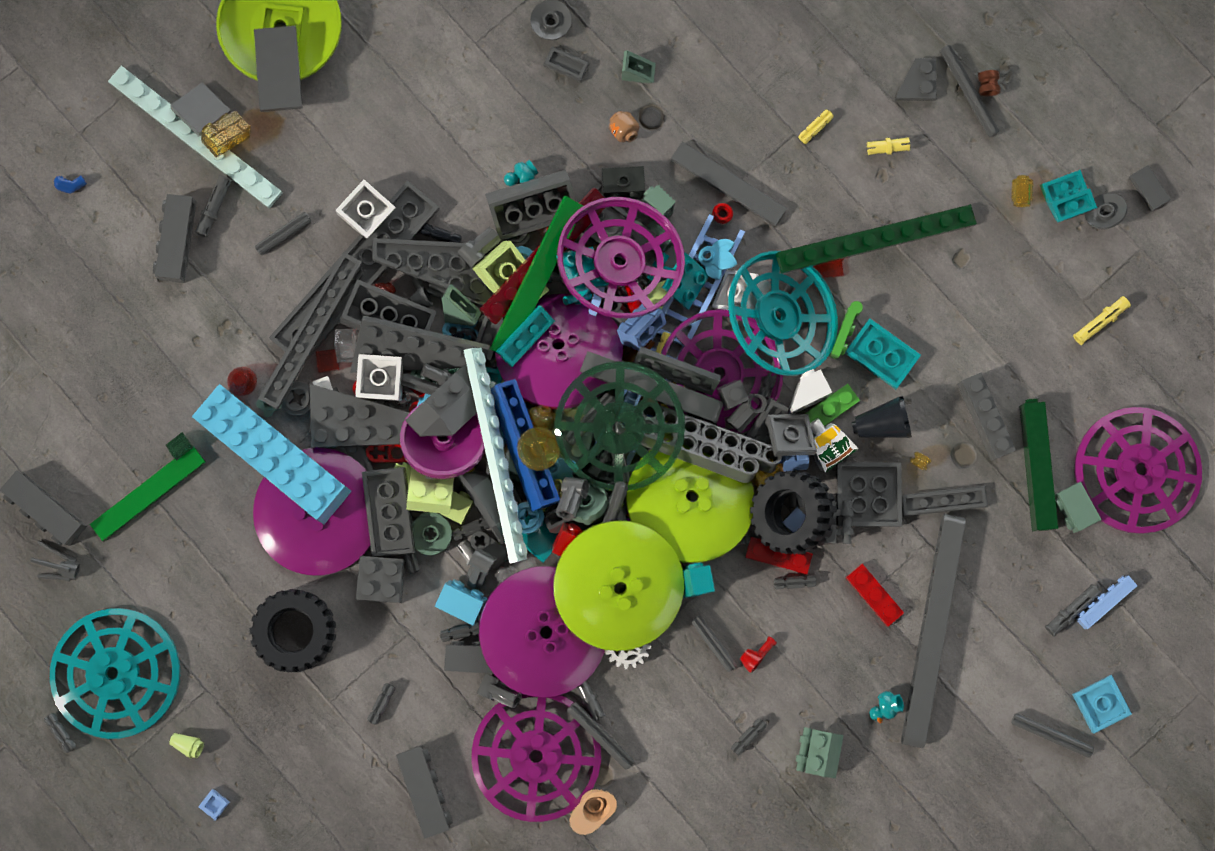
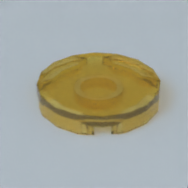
M534 427L521 435L518 440L517 451L524 465L530 469L541 471L548 469L556 463L559 458L560 447L559 444L557 445L555 435L548 429Z

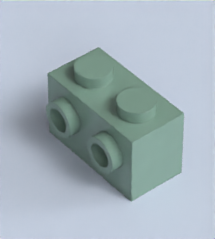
M1081 482L1075 483L1055 494L1056 508L1062 511L1065 516V525L1073 533L1079 532L1102 520Z

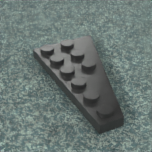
M310 384L312 448L401 445V427L409 412Z

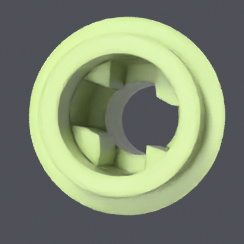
M177 733L172 735L169 742L171 746L190 759L198 758L204 748V742L200 741V738Z

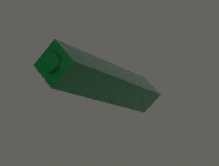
M1028 399L1019 406L1031 528L1032 532L1058 529L1046 404L1045 402H1038V399Z

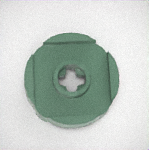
M588 482V495L585 499L581 500L577 514L572 519L576 522H583L585 525L592 524L594 520L602 516L609 505L605 490L594 482ZM590 500V503L587 505H583L582 502Z
M428 512L423 513L413 521L416 550L424 555L433 556L447 549L452 540V528L447 519L438 513ZM429 528H433V531L437 532V535L432 540L425 536V532H428Z

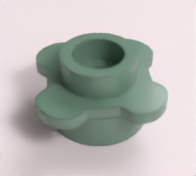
M261 400L256 402V406L263 410L266 417H271L277 411V409L267 406Z

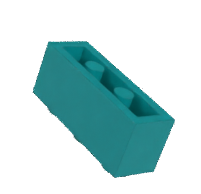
M703 562L682 568L684 576L683 598L700 596L715 591L710 565L703 566Z

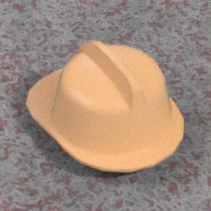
M602 789L586 792L582 796L580 804L571 813L570 826L573 831L586 835L597 830L615 812L617 807L615 797Z

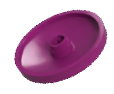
M418 405L417 407H415V408L408 414V416L406 417V419H407L420 405ZM477 413L453 436H419L405 420L401 427L400 444L406 461L417 472L431 478L448 479L463 475L474 468L485 453Z

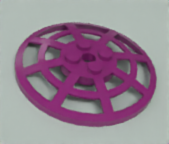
M626 197L602 198L580 208L564 226L557 248V263L560 275L572 295L589 309L614 318H635L656 311L673 296L684 273L685 257L683 245L671 222L652 206ZM605 207L629 208L626 220L610 219L600 222L595 210ZM637 211L653 218L662 226L665 232L654 238L648 230L634 223ZM588 215L593 226L583 234L579 243L577 244L567 239L572 227L582 217ZM613 226L624 227L622 236L608 237L604 228ZM632 230L641 234L648 242L640 246L630 238ZM594 233H597L601 240L596 251L584 246ZM671 239L676 253V271L663 269L664 260L659 245ZM564 247L576 252L575 265L579 276L570 280L566 275L563 264ZM654 250L657 268L645 265V253ZM582 255L594 259V270L587 273L584 272ZM622 257L625 264H616L614 258ZM641 274L654 276L650 285L644 290L636 282ZM600 277L609 284L607 293L597 289L590 281ZM660 279H674L667 294L659 302L653 304L647 295L655 289ZM585 284L592 293L605 299L603 309L585 300L574 287ZM628 285L635 294L626 297L615 296L617 286ZM639 300L646 308L645 310L633 313L611 311L613 302L628 303Z
M718 309L696 314L683 321L666 340L661 354L666 355L671 343L677 338L684 345L677 360L683 362L689 351L697 359L694 366L712 373L715 368H722L724 376L720 379L716 389L734 380H741L743 383L744 377H755L750 394H757L760 389L762 376H767L770 372L762 368L754 360L755 368H744L739 357L745 350L740 344L733 351L722 348V336L738 341L733 331L722 329V316L729 317V310ZM736 315V319L742 321V317ZM714 317L713 330L701 332L691 340L682 331L698 320ZM747 318L749 325L754 329L752 331L753 334L756 335L760 330L756 320ZM713 336V349L703 353L695 345L703 338ZM749 336L744 338L749 345L752 340ZM766 336L764 340L769 349L776 351L775 341ZM773 357L775 367L781 369L779 359ZM777 374L776 383L770 398L776 401L780 396L783 375ZM715 389V391L713 392L712 396L709 395V394L700 392V391H698V390L695 391V392H698V393H700V394H703V395H706V396H708V397H711V398H714V399H716V400L721 401L720 398H719V396H718V393H717L716 389ZM753 398L751 400V407L756 409L759 405L753 401ZM741 404L726 411L722 407L716 426L726 429L724 417L731 416ZM666 405L669 409L677 411L675 408ZM681 410L677 411V412H680V413H683V414H686V415L688 414V413L683 412V411H681ZM758 415L748 424V426L741 433H744L751 429ZM733 428V429H728V430H730V431H732V432L741 434V433H739V432H738L736 429H734V428Z
M1131 407L1107 414L1088 429L1077 448L1074 474L1076 483H1082L1103 523L1127 533L1144 534L1166 529L1177 523L1188 513L1200 491L1202 463L1194 440L1179 422L1157 410ZM1143 413V425L1128 426L1117 430L1110 422V420L1125 414ZM1152 415L1170 422L1179 429L1182 435L1173 440L1165 432L1152 427ZM1103 427L1111 436L1102 445L1098 457L1085 456V451L1091 438L1099 428ZM1141 431V444L1130 446L1123 437L1127 433ZM1151 433L1161 437L1168 445L1160 451L1151 446ZM1116 441L1123 451L1116 460L1105 458L1108 449ZM1187 441L1196 459L1197 475L1186 473L1185 461L1179 447ZM1172 452L1176 454L1179 471L1168 469L1165 458ZM1139 463L1146 467L1144 475H1140L1136 471V466ZM1083 464L1096 466L1097 479L1102 492L1093 498L1088 493L1084 481ZM1104 467L1114 468L1117 482L1111 486L1107 485ZM1166 478L1178 480L1174 491L1169 497L1166 496L1161 488ZM1184 482L1195 484L1189 502L1177 514L1172 502L1179 495ZM1122 488L1134 494L1132 505L1121 501L1114 494ZM1154 492L1160 501L1159 504L1154 506L1141 507L1142 497L1146 494ZM1108 498L1117 507L1130 512L1128 523L1123 524L1112 519L1097 505ZM1163 508L1170 518L1168 521L1154 526H1136L1139 514L1153 513Z
M522 694V699H524V698H529V697H533V696H529V695ZM562 695L538 697L536 710L522 712L512 718L503 708L506 705L499 702L485 715L476 731L472 745L474 777L485 798L495 808L510 817L528 822H544L562 817L580 804L582 796L593 789L598 778L601 765L600 744L592 737L595 757L582 756L580 742L574 731L580 724L575 719L568 724L558 715L545 711L546 698L559 701L568 707L574 703ZM497 714L504 724L497 732L492 747L479 746L480 738L486 725ZM536 717L534 730L522 733L515 724L522 719ZM544 718L555 721L563 729L554 736L543 731ZM509 729L516 738L511 749L498 748L502 736ZM568 735L574 744L575 756L562 754L559 743ZM533 750H539L542 753L543 757L540 762L535 763L531 761L530 753ZM478 755L491 756L492 770L498 783L489 790L484 785L480 775ZM497 757L510 758L513 770L504 778L500 773ZM561 763L574 764L570 777L563 783L556 775ZM580 766H594L588 785L576 799L569 788L577 778ZM518 777L529 782L528 795L516 791L509 784ZM550 780L557 789L547 795L537 796L538 783ZM504 789L513 797L526 801V815L508 809L494 797ZM560 795L570 804L555 813L535 815L536 803L550 801Z

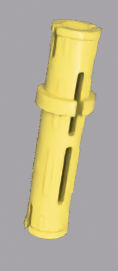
M1122 296L1110 307L1106 306L1100 315L1073 335L1076 342L1083 345L1084 342L1098 333L1107 324L1115 322L1121 313L1131 307L1130 302Z

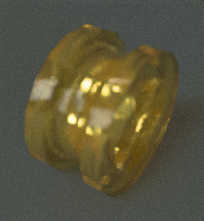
M915 452V458H911L910 462L926 471L928 469L927 464L932 462L931 459L919 452Z

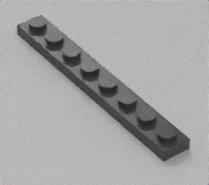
M345 252L342 253L259 396V400L277 410L280 408L363 264L361 261Z

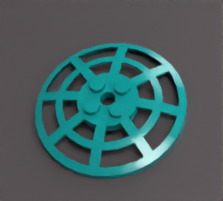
M768 251L746 261L735 274L728 296L730 322L740 345L757 364L766 370L780 375L794 376L804 374L820 366L833 349L838 331L836 304L827 283L813 266L800 269L807 277L799 284L791 277L779 273L780 268L775 255L779 251ZM772 260L771 272L761 274L752 279L747 268L759 261ZM742 275L747 287L742 296L741 307L734 306L735 291L739 278ZM771 279V291L763 295L757 284ZM779 280L787 283L792 288H795V290L791 294L779 290ZM812 283L815 284L822 296L827 314H815L812 301L805 291ZM750 292L758 300L755 310L747 309V300ZM800 296L808 314L801 313V309L796 301ZM776 311L781 314V320L776 317ZM736 315L742 317L744 328L752 340L749 345L739 329ZM747 318L756 319L757 325L760 328L756 335L753 334ZM802 323H809L808 333L804 340L798 334ZM816 323H827L826 340L822 350L819 352L810 344L815 335ZM766 336L775 340L776 351L767 348L761 343ZM791 338L799 347L793 351L785 352L783 341ZM759 348L764 353L778 358L781 369L771 366L755 353L756 349ZM804 351L814 358L808 365L795 370H790L787 359L796 357Z
M123 608L105 609L83 617L64 633L52 656L49 681L57 707L73 726L95 737L120 739L134 736L147 730L166 714L178 692L181 666L173 640L157 621L134 610ZM107 615L128 616L123 628H106L96 631L92 621L95 618ZM136 619L152 627L160 635L163 642L151 647L143 637L133 632L132 628ZM84 624L88 636L77 645L71 656L60 653L69 636ZM109 634L120 635L116 647L104 648L99 638ZM128 638L136 641L145 651L133 656L129 651L125 650ZM91 642L96 653L89 662L78 659V655L83 648ZM167 649L172 664L171 685L158 682L159 668L155 656ZM149 659L151 665L150 680L139 677V663ZM57 661L68 665L67 681L70 692L62 697L58 695L55 682ZM74 667L86 670V683L77 688L74 683ZM111 667H115L118 670V676L114 680L110 679L107 675ZM136 685L148 688L144 696L134 705L128 694L134 690ZM91 690L99 697L96 709L86 704L80 696ZM154 691L166 693L167 697L159 710L149 720L144 722L138 710L150 700ZM120 699L126 709L116 713L105 712L108 700ZM75 700L84 711L94 716L92 728L86 727L75 720L64 705ZM130 716L136 726L121 732L100 731L103 719H119Z

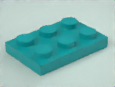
M870 318L845 352L846 355L895 390L921 356V354Z

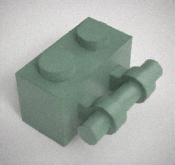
M804 727L803 735H800L799 742H801L799 755H796V770L836 779L844 735L815 729L812 731L811 728Z

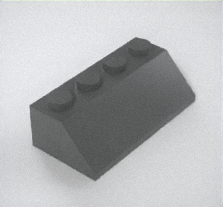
M566 170L485 194L497 234L501 240L550 226L564 196L576 201Z
M357 279L341 316L340 323L360 331L362 318L365 315L429 331L436 311Z

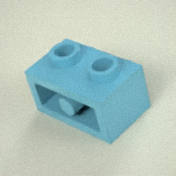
M449 580L444 584L435 607L474 625L478 622L488 598L484 597V594L479 590H470L464 587L465 584L458 580Z

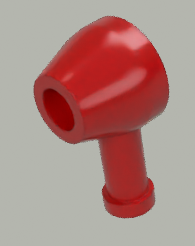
M769 636L758 651L747 649L740 658L744 667L752 673L777 642Z

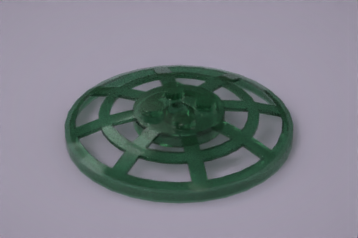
M625 361L606 362L596 365L575 378L559 401L554 425L559 451L571 470L581 479H586L589 484L613 491L616 482L623 481V473L635 471L647 463L656 473L641 482L628 485L627 491L643 488L658 480L670 469L677 459L685 434L683 408L671 385L650 368ZM616 369V382L603 384L592 391L583 383L586 378L597 372ZM625 369L641 372L659 384L650 392H647L638 385L624 382ZM576 388L584 399L576 411L574 422L561 421L565 403ZM615 389V401L605 406L595 397L604 391ZM624 389L634 391L644 398L636 406L624 402ZM664 390L668 393L675 406L678 424H665L663 412L655 400ZM588 403L598 412L593 423L581 422L583 411ZM650 404L656 413L658 424H645L642 412ZM614 423H624L625 431L620 434L616 433L613 429ZM561 430L574 431L576 444L584 455L575 464L564 447ZM580 431L593 432L597 443L589 451L582 441ZM645 433H658L654 447L650 452L647 451L640 444ZM665 433H678L674 451L663 466L655 456L662 446ZM603 449L614 453V466L604 464L595 457ZM635 450L643 458L635 464L623 466V454ZM590 462L602 470L613 472L614 485L596 481L581 470Z

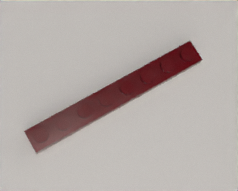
M592 188L579 204L585 206L604 197L596 188ZM605 208L595 210L597 215H599ZM588 215L582 217L575 224L569 240L574 242L591 224ZM539 246L480 308L493 324H497L507 314Z

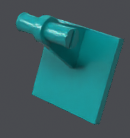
M574 251L563 253V264L569 280L579 276L575 265L576 252ZM582 255L584 272L587 273L594 270V259ZM600 277L590 281L596 288L608 285ZM585 284L574 287L585 300L592 299V293ZM573 295L563 297L565 305L572 303L581 304Z
M662 252L665 265L670 256ZM684 252V273L672 297L689 310L709 276L705 269ZM653 262L652 267L657 268V262ZM677 263L674 268L664 266L663 269L676 271ZM648 275L647 278L652 281L654 276ZM667 278L661 288L668 292L674 279Z

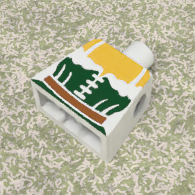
M819 418L810 423L817 449L813 457L820 471L827 472L858 450L857 446L835 424L830 423L824 427Z

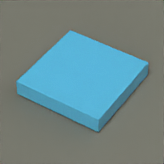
M1112 675L1072 694L1092 733H1096L1132 715Z

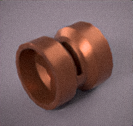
M987 70L978 74V80L981 82L979 88L981 96L1000 94V85H998V80L1000 79L999 71Z

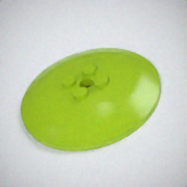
M221 0L216 18L218 40L224 54L233 66L244 75L258 81L254 29L274 28L280 22H284L286 26H296L300 78L303 80L320 70L333 55L341 35L342 19L340 7L337 0Z
M682 445L685 449H690L687 445ZM651 449L637 463L629 479L626 496L627 511L631 522L647 526L660 534L673 548L680 562H707L731 551L745 536L750 527L751 519H753V513H750V509L754 506L752 501L754 489L752 482L742 483ZM703 453L704 456L711 457L708 453ZM723 460L725 464L731 465L729 461ZM694 492L697 494L698 500L690 502L686 494Z
M630 521L604 522L588 528L579 534L564 550L554 575L555 602L564 623L584 642L605 650H631L642 647L658 638L674 621L679 612L684 594L683 570L673 548L656 531L642 524ZM619 582L626 584V590L623 593H616L614 591L615 585Z

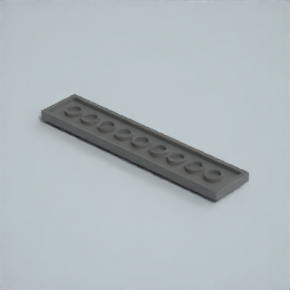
M409 181L389 201L396 208L368 239L360 234L345 251V253L358 259L363 264L310 356L340 323L341 316L357 279L373 285L388 269L387 266L372 261L373 238L413 240L421 231L423 225L428 223L440 209L439 206ZM338 260L269 337L284 352H286Z

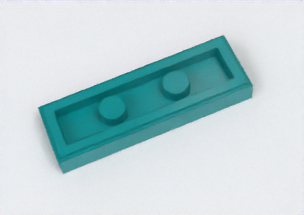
M538 306L496 350V353L510 367H513L555 320L542 306Z

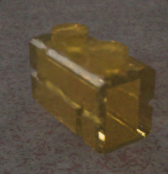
M237 111L230 114L225 113L219 118V121L214 124L208 123L203 127L201 142L207 149L209 148L215 157H219L250 138L251 127Z

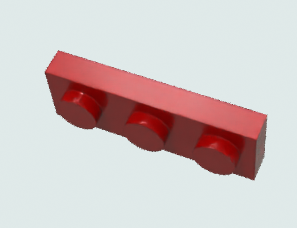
M750 537L745 558L807 575L813 554L808 552L805 554L775 552L770 549V546H765L761 539Z
M863 563L845 577L887 627L904 614L902 609Z

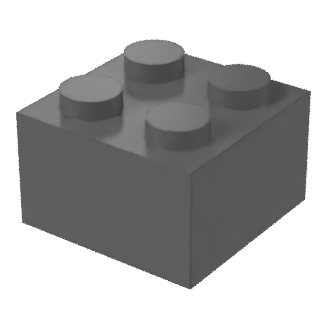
M360 556L356 600L402 603L405 560Z

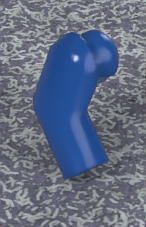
M57 176L54 179L55 188L69 194L87 185L82 176L73 181L64 179L63 176Z

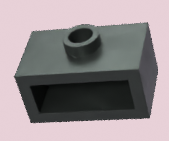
M644 166L602 168L603 195L607 198L628 197L640 199L645 193Z

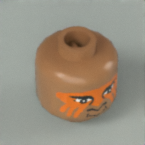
M619 111L610 118L609 130L619 142H632L637 138L640 126L630 112Z

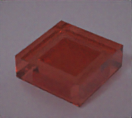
M337 349L316 351L318 373L340 371Z

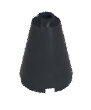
M903 396L894 398L855 416V421L852 422L854 434H858L861 438L912 437Z

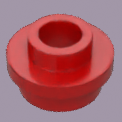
M726 203L717 204L712 211L713 219L719 224L730 222L733 217L731 206ZM719 212H726V216L720 217Z

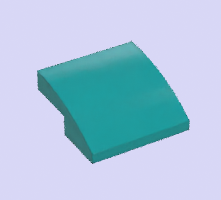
M1081 170L1040 184L1045 200L1057 223L1097 208L1091 189H1087Z
M528 515L524 519L527 525L529 523V520L533 519L530 517V515ZM543 520V526H540L537 532H532L529 535L522 533V537L527 550L544 563L552 554L553 543L558 533H550Z

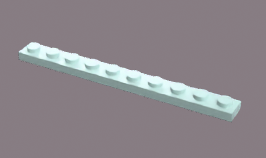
M120 66L108 80L112 86L269 209L282 195L280 189L207 132L199 137L171 110L169 102L123 66Z
M482 348L464 350L509 562L522 561L527 559V547L522 537L523 529L517 514L518 505L514 500L513 483L508 472L509 464L503 449L504 441L500 436L499 419L494 408L495 400L491 394L490 377L485 367L486 358Z

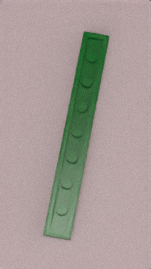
M567 196L563 197L490 350L496 352L534 311L557 263L558 242L563 228L570 217L582 208L583 205ZM574 226L572 227V229H571L570 232L568 233L567 239H569L570 234H571V232H572Z

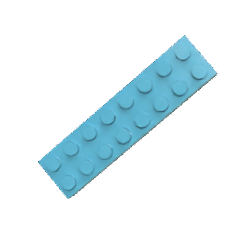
M220 384L192 416V418L322 524L328 521L352 492Z

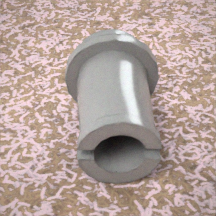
M465 540L456 548L467 561L466 565L469 566V560L475 550L469 541Z

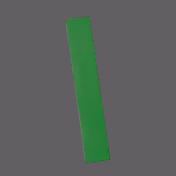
M191 445L89 525L102 541L107 540L206 463L205 459Z

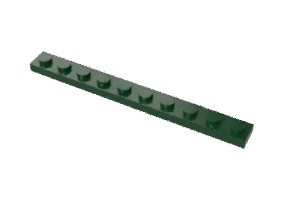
M970 204L779 251L775 255L780 272L784 274L972 227L977 223Z

